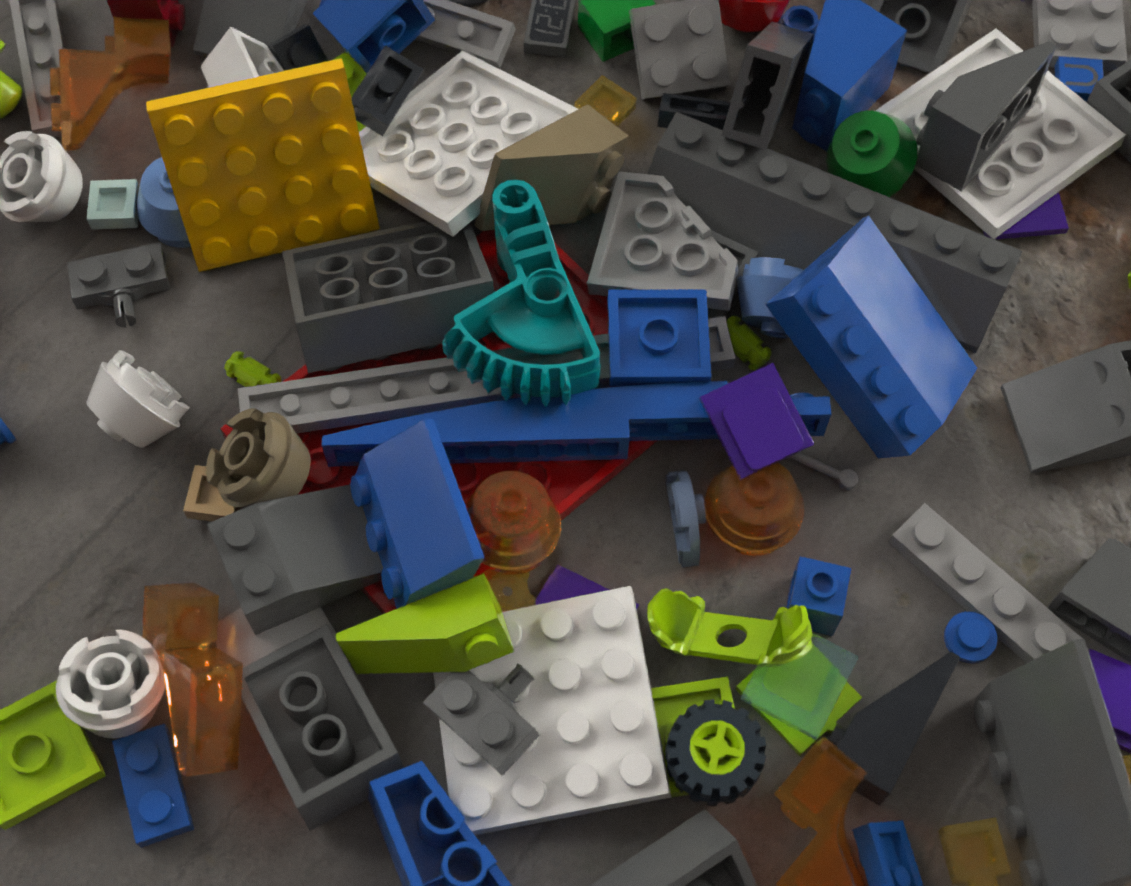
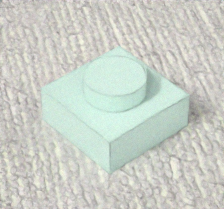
M137 179L90 181L87 221L91 229L138 228L136 205L140 186Z

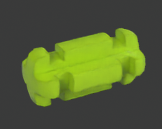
M731 316L726 320L733 351L743 362L749 361L751 364L748 367L756 371L769 361L772 353L769 347L763 348L761 346L763 341L746 324L740 325L739 321L741 319L738 316Z
M241 351L234 352L224 366L227 376L230 378L237 377L236 382L244 387L282 382L281 376L278 373L270 374L271 369L251 357L244 358V353Z

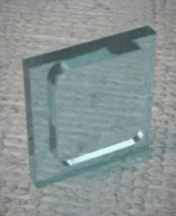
M812 632L813 648L805 656L780 666H757L740 700L817 740L859 656Z

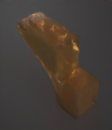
M113 17V36L104 35V51L59 49V68L50 67V95L60 96V103H51L52 131H61V143L65 150H78L84 145L113 101L123 91L142 84H169L171 49L168 20Z
M194 582L144 586L142 637L154 647L163 668L178 768L186 777L238 770L243 663L217 648L219 595Z
M825 737L814 744L774 794L783 802L780 806L782 812L793 823L803 829L811 826L817 832V835L776 883L778 886H866L846 837L845 815L853 792L867 775V772Z

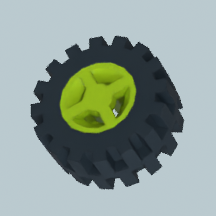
M714 699L704 700L701 706H697L695 703L687 708L685 714L679 715L669 733L665 754L668 774L674 778L676 788L681 793L683 791L687 792L690 795L689 799L698 803L699 800L707 802V806H717L721 802H725L726 805L734 803L737 798L744 797L752 789L763 770L766 760L765 737L760 735L761 726L757 720L751 721L748 718L749 712L743 707L739 711L732 708L733 702L723 700L722 704H715ZM700 750L706 751L707 755L710 757V761L706 757V754L704 752H700Z

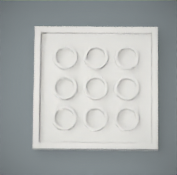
M995 28L875 111L900 119L911 129L915 139H917L929 118L924 114L926 106L938 90L945 92L958 76L1023 52V50ZM1047 70L1032 109L962 192L916 165L914 169L992 239H995L1122 145L1126 134Z
M462 50L409 93L383 137L368 127L359 132L370 186L453 237L480 214V204L494 154L578 110V108Z
M631 586L502 612L515 652L473 668L470 671L481 681L497 687L517 664L525 668L535 680L513 701V704L516 706L519 715L536 729L539 737L502 776L439 719L449 798L465 818L464 822L473 834L479 835L670 798V787L634 593ZM451 672L433 673L435 689Z

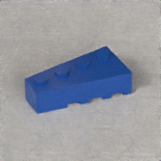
M422 761L369 782L368 800L402 886H512L496 865L497 861L485 844L482 845L464 822L465 818Z

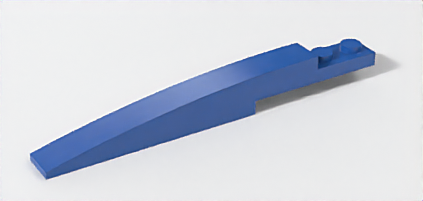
M727 381L663 383L591 389L571 395L567 406L560 397H551L547 407L541 402V397L533 396L526 406L521 398L487 402L394 419L322 436V448L328 467L359 466L363 454L420 421L433 418L450 464L627 459L629 441L719 439L699 398L726 385ZM810 393L791 394L790 397L810 436H824L832 415L830 397H814Z

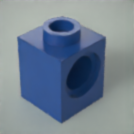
M800 556L791 577L786 608L789 609L794 605H804L807 609L812 632L833 636L843 617L851 568Z

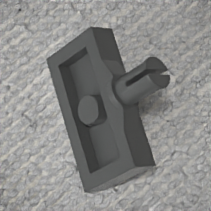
M160 242L67 262L71 298L76 309L96 305L114 306L115 323L119 327H127L126 319L130 327L136 323L133 301L147 294L170 290L165 254Z
M517 664L497 687L481 681L470 670L466 672H451L423 702L502 776L539 737L536 729L519 715L516 706L513 704V701L535 680L520 664Z

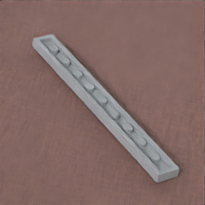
M725 316L708 319L711 371L733 368L735 355ZM608 334L595 335L594 339L600 351L601 365L599 385L596 388L609 387ZM516 348L492 351L515 361L539 365L562 364L583 359L579 349L553 355L533 354ZM447 357L238 388L240 412L255 408L263 413H279L285 417L296 433L397 419L505 400L501 395L500 387L487 394L486 389L483 388V380L471 384L470 379L467 378V372H458L453 364V359H447ZM515 393L509 399L521 398V394Z

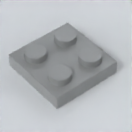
M685 0L629 10L642 99L663 96V93L679 94L730 85L719 0Z
M1032 0L1034 47L1048 41L1057 46L1049 67L1055 66L1059 56L1102 59L1103 71L1111 72L1127 62L1122 0Z

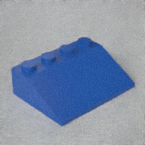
M869 216L861 219L765 304L878 459L910 456L943 425L978 369Z

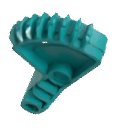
M507 180L494 189L492 199L497 261L501 269L507 272L510 283L454 316V327L444 335L442 341L443 352L447 359H453V364L458 372H467V378L470 379L471 384L483 380V388L486 389L487 394L500 387L501 395L505 401L517 393L521 394V400L525 406L532 396L541 397V402L545 407H547L551 397H560L567 406L571 395L594 389L599 385L601 371L600 351L560 262L544 209L532 185L522 180ZM494 331L500 339L510 346L528 353L553 355L579 349L583 359L562 364H529L496 354L481 345L478 340Z

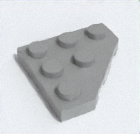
M618 171L587 281L589 294L608 296V290L706 289L708 308L730 311L739 272L738 260L727 248L723 249L711 236L710 228L690 206L686 207L674 194V187L664 176Z

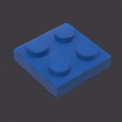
M706 289L608 290L610 386L711 381Z

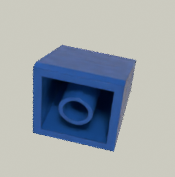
M825 0L806 66L792 129L797 131L807 142L814 143L827 152L838 126L852 114L867 111L890 87L907 30L861 0Z

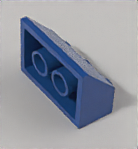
M425 419L363 454L355 476H352L350 481L354 503L358 507H363L367 519L366 537L368 545L372 552H378L383 566L381 578L384 592L389 599H394L397 608L473 578L485 558L434 419Z

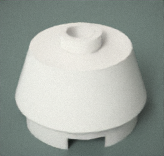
M21 131L6 138L3 142L10 146L0 157L1 212L7 218L17 222H54L67 216L77 204L82 191V174L77 164L62 145L50 135Z
M119 350L108 363H101L86 403L90 410L100 419L97 422L98 426L109 436L120 442L124 438L135 446L144 448L181 426L179 420L190 407L183 402H178L182 396L154 371L150 373L142 367L135 369L131 366L135 361L134 357Z
M116 630L117 636L101 637L91 642L88 641L87 637L81 639L68 650L59 666L56 697L61 710L76 724L104 738L126 737L141 730L152 719L166 687L167 672L160 654L142 636L126 630Z

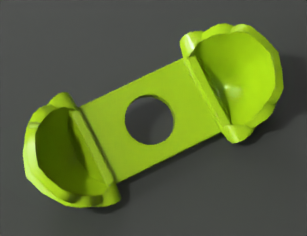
M667 588L661 589L648 603L647 615L652 634L662 647L676 654L754 664L760 667H775L799 659L813 648L811 640L812 626L804 605H794L789 609L780 607L772 621L704 612L705 601L699 596L690 598L683 591L672 592ZM729 629H739L747 634L744 642L735 647L721 646L717 639L721 633Z

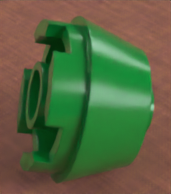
M867 110L857 112L847 117L835 131L827 150L826 163L828 173L890 197L901 190L902 185L912 174L917 161V143L911 129L900 119L878 111Z

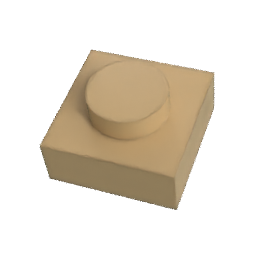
M194 466L183 509L188 519L215 521L240 510L241 507H233L227 504L222 499L217 487L208 483L206 466Z

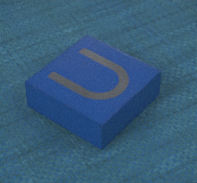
M1059 56L1054 66L1055 77L1085 102H1087L1096 82L1104 77L1102 59Z

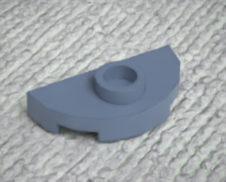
M686 470L668 472L665 476V484L678 561L682 567L698 566L700 561L699 524H705L706 522L704 498L702 494H694L692 483Z

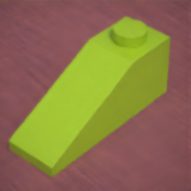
M485 574L335 634L337 643L357 674L466 672L515 652L502 609Z

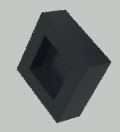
M302 25L267 46L284 71L328 61L310 25Z

